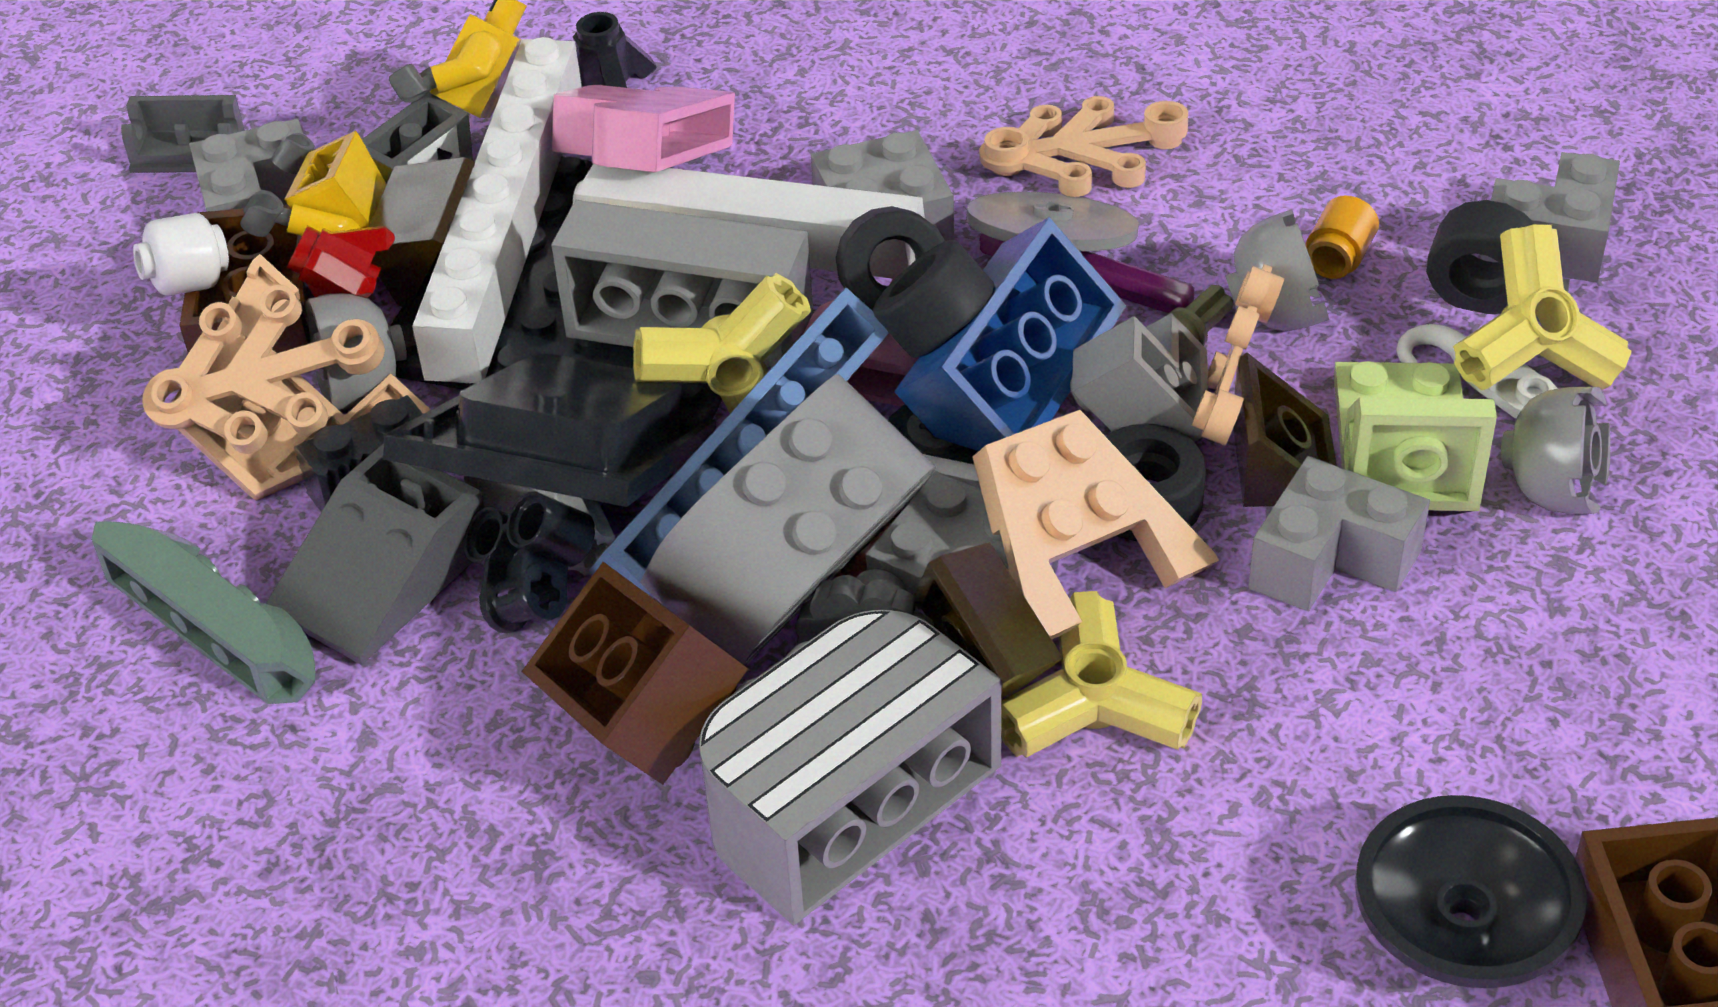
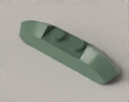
M95 522L91 540L106 580L265 703L298 702L315 683L316 671L313 651L300 625L284 609L260 603L255 594L245 585L239 584L235 587L224 579L215 565L206 556L198 555L200 551L198 546L180 536L154 528L125 522Z

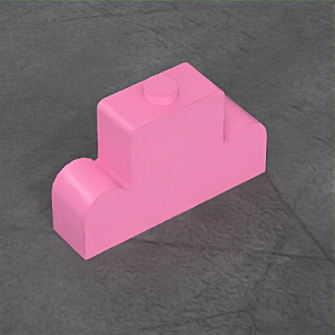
M589 85L556 93L553 98L552 151L592 156V163L600 166L659 172L731 147L735 92L688 87H658L655 91Z

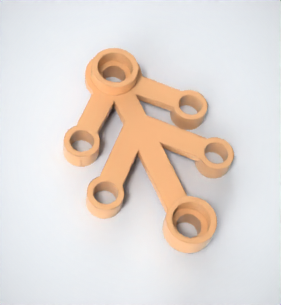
M1093 96L1085 99L1082 102V109L1062 127V111L1060 108L1053 105H1039L1031 109L1030 117L1019 128L1000 127L988 132L984 143L979 149V159L985 168L1001 176H1012L1020 173L1022 170L1056 179L1058 180L1059 191L1070 197L1084 196L1091 191L1092 169L1087 164L1112 171V181L1116 185L1124 188H1133L1140 186L1145 181L1146 161L1144 157L1135 153H1120L1105 147L1149 140L1150 144L1158 149L1176 148L1182 143V139L1188 133V109L1178 102L1159 101L1147 106L1144 111V122L1103 128L1111 125L1114 121V102L1107 97ZM1060 155L1080 162L1066 163L1051 158V156Z
M1263 264L1261 269L1252 266L1251 271L1246 273L1234 304L1238 308L1225 338V342L1231 344L1228 355L1216 351L1208 369V387L1214 389L1215 392L1212 393L1205 390L1191 425L1203 430L1201 437L1222 445H1226L1244 400L1243 397L1229 392L1243 349L1246 350L1257 321L1267 324L1285 279L1271 273L1272 267Z
M282 284L273 285L262 293L259 307L263 314L228 367L211 374H207L222 347L234 342L239 337L242 331V322L234 309L226 303L217 302L207 306L199 317V325L203 331L179 368L164 370L148 382L142 397L143 408L148 417L158 426L168 429H184L196 423L226 438L236 451L243 454H251L260 450L267 441V429L260 418L251 411H239L231 414L210 401L235 394L289 421L294 430L299 434L314 435L324 428L328 421L327 409L319 397L310 392L294 395L272 383L336 363L350 374L361 375L369 373L381 363L385 352L384 343L372 324L365 320L353 319L339 324L330 338L267 356L286 326L295 323L302 311L301 303L290 287ZM284 299L290 300L285 310L281 312L271 311L276 302ZM230 318L225 328L212 330L213 324L218 319ZM363 335V340L358 346L353 348L344 347L351 338ZM182 389L181 395L177 400L171 403H164L169 394ZM306 407L316 408V412L311 419L307 421L297 420L298 414L302 409ZM247 425L255 426L254 433L249 438L237 439V434L242 427Z

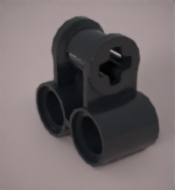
M533 491L521 496L514 504L510 514L494 507H485L473 517L465 533L464 552L470 561L484 566L479 604L483 618L491 628L499 633L508 634L523 628L527 621L531 619L547 622L560 617L566 608L568 600V567H574L588 555L593 545L595 523L591 515L542 493ZM508 591V594L498 597V594ZM549 599L548 602L539 605L540 601Z

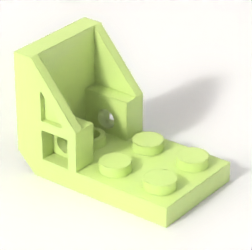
M1335 362L1334 387L1342 468L1430 499L1428 510L1479 511L1497 419L1494 399H1463L1460 373L1456 366L1450 363Z

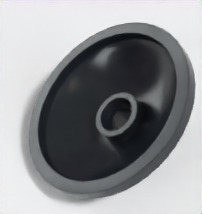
M1448 795L1426 798L1403 806L1385 817L1371 831L1363 844L1357 862L1355 876L1356 899L1361 915L1371 933L1400 962L1427 977L1444 983L1470 988H1499L1517 985L1539 977L1554 968L1570 952L1579 937L1585 918L1587 906L1585 881L1581 869L1568 847L1552 830L1536 818L1513 806L1491 799L1467 795ZM1465 913L1474 918V921L1462 920L1453 916V914Z

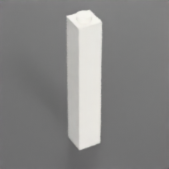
M593 164L584 180L577 184L573 195V204L575 200L808 231L810 268L837 271L835 258L841 236L853 220L869 210L894 206L914 211L924 217L922 197L667 168L659 172H649ZM897 239L886 240L879 244L871 255V273L876 277L895 279L915 261V254L910 245L904 241Z

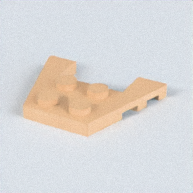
M260 254L253 259L246 271L247 278L236 297H232L228 303L240 318L242 331L234 342L222 347L207 374L221 371L228 367L263 314L259 307V300L267 288L277 284L286 285L300 299L299 289ZM284 299L276 302L271 311L281 312L285 310L290 300ZM222 318V322L217 330L225 328L230 318ZM271 349L267 356L274 355L277 353ZM391 373L346 415L342 414L300 374L272 383L294 395L310 392L318 396L328 412V421L325 427L343 425L371 412L372 408L381 401L397 400L406 395L412 399L423 414L431 410ZM182 389L177 392L172 402L180 397ZM235 394L210 402L231 414L239 411H251L260 418L267 429L268 436L264 446L257 452L251 454L240 453L233 448L226 438L196 423L184 429H177L256 501L304 480L294 447L315 436V434H299L294 430L289 421ZM306 407L302 409L298 414L297 420L307 421L311 419L316 412V408ZM247 425L242 427L237 434V439L249 438L254 433L255 426Z
M1081 410L987 444L973 456L992 535H1001L1009 566L1007 570L1051 639L1069 632L1082 622L1050 565L1052 562L1128 530L1133 532L1164 588L1190 578L1219 561L1215 552Z

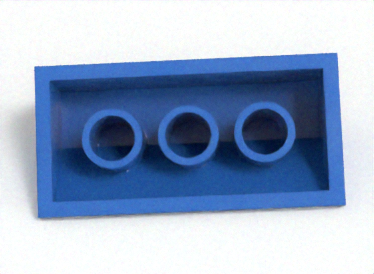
M1050 217L1001 244L983 269L994 283L992 295L987 303L954 337L927 355L920 356L894 391L936 438L980 451L987 444L1051 421L1071 391L1073 349L1113 328L1127 307Z

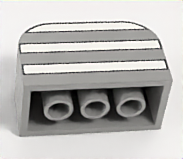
M836 374L807 397L691 507L661 542L640 583L662 605L746 666L800 613L805 602L812 601L816 587L821 582L833 580L904 510L932 475L936 466L840 374Z
M871 610L856 613L837 621L810 641L798 644L790 651L786 658L756 679H750L740 685L732 696L714 709L702 728L699 748L711 838L717 855L727 867L793 926L1001 767V679L932 625L916 616L900 611Z

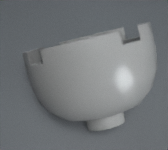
M1292 209L1270 216L1253 225L1239 239L1235 248L1234 265L1236 272L1225 275L1234 303L1247 271H1251L1252 266L1261 269L1263 264L1272 267L1271 273L1285 279L1267 324L1261 321L1257 322L1270 329L1292 331L1328 321L1329 316L1325 302L1313 306L1310 296L1320 297L1317 290L1319 283L1298 223L1295 222Z
M350 293L326 294L309 298L306 301L305 307L310 343L330 338L339 324L353 319L365 320L372 324L384 343V357L381 363L369 373L361 375L350 374L343 370L338 363L319 368V371H316L321 394L342 414H347L390 373L396 377V361L406 360V347L402 329L399 324L389 326L382 310L367 298ZM363 335L351 338L344 347L353 348L358 346L363 340Z
M1566 387L1547 390L1531 398L1518 414L1514 430H1506L1503 434L1501 459L1504 468L1513 469L1516 484L1530 502L1545 510L1566 514L1599 513L1600 505L1588 499L1593 479L1604 485L1607 484L1610 468L1609 423L1596 422L1594 406H1607L1605 396L1600 387ZM1572 479H1579L1581 492L1575 493Z

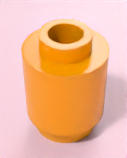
M1344 195L1335 197L1326 204L1306 241V248L1314 271L1320 276L1329 279H1339L1359 267L1379 229L1378 216L1367 202L1354 196Z

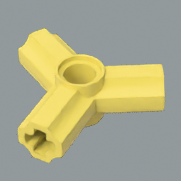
M1532 224L1526 227L1512 228L1500 234L1508 306L1504 308L1500 315L1453 346L1455 351L1454 365L1463 379L1473 383L1481 391L1486 390L1539 354L1593 387H1600L1603 390L1611 386L1615 378L1625 369L1632 351L1628 349V341L1581 314L1574 298L1564 290L1557 229H1552V225ZM1536 316L1539 318L1541 326L1538 324Z
M775 273L772 277L766 276L730 315L714 317L706 322L702 328L640 327L636 329L633 344V369L636 382L708 383L710 389L721 396L729 413H731L769 372L764 360L811 312L808 299L795 287L791 280Z
M1097 591L1074 592L1069 599L1082 622L1069 632L1058 636L1060 653L1063 657L1061 660L1062 669L1001 700V737L1003 743L1016 757L1023 755L1027 758L1082 728L1101 729L1112 725L1177 750L1180 747L1185 748L1194 731L1195 723L1201 710L1202 693L1127 667L1126 658L1120 651L1114 602L1105 600Z

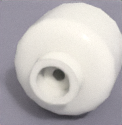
M199 213L152 220L145 226L142 243L134 244L133 246L134 262L139 277L142 280L150 278L154 287L163 295H176L212 288L217 284L221 271H225L228 268V249L221 228L218 224L211 225Z

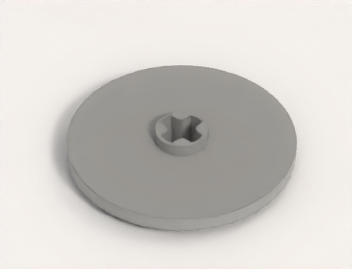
M1003 192L975 198L967 205L966 221L973 229L1005 242L1048 217L1054 221L1079 251H1100L1120 248L1131 244L1138 236L1139 222L1132 214L1116 206L1083 197H1070L1064 194L1045 192Z

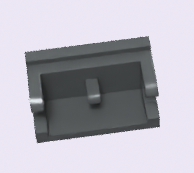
M236 95L130 96L126 106L131 124L121 125L122 139L130 163V173L196 172L189 143L202 141L216 134H232L245 131Z

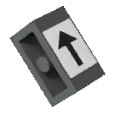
M429 92L423 98L411 103L362 138L386 184L394 166L466 157L473 161L469 113Z

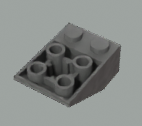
M384 443L340 481L266 602L268 605L284 609L300 625L305 634L360 665H363L473 563L466 557L464 552V537L470 521L480 510L484 509L482 493L479 489L443 471L383 460Z

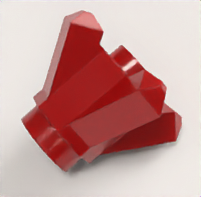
M307 225L286 268L300 274L298 279L308 285L314 297L326 294L350 293L368 298L375 290L376 280L381 270L380 267L371 263L376 251L388 250L395 241V235L386 226L333 232L323 228L320 232Z

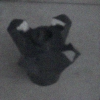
M593 12L581 17L577 21V32L573 35V41H575L582 87L603 85L627 88L626 81L631 75L636 74L642 79L656 70L657 66L651 56L625 35L615 15L608 12Z

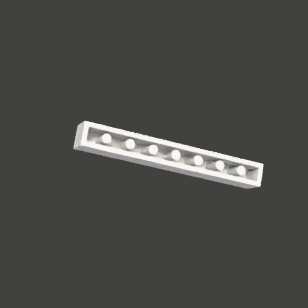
M546 37L521 40L475 160V165L412 326L423 377L426 381L478 383L486 377L562 153L552 151L554 94L582 87L575 41H558Z

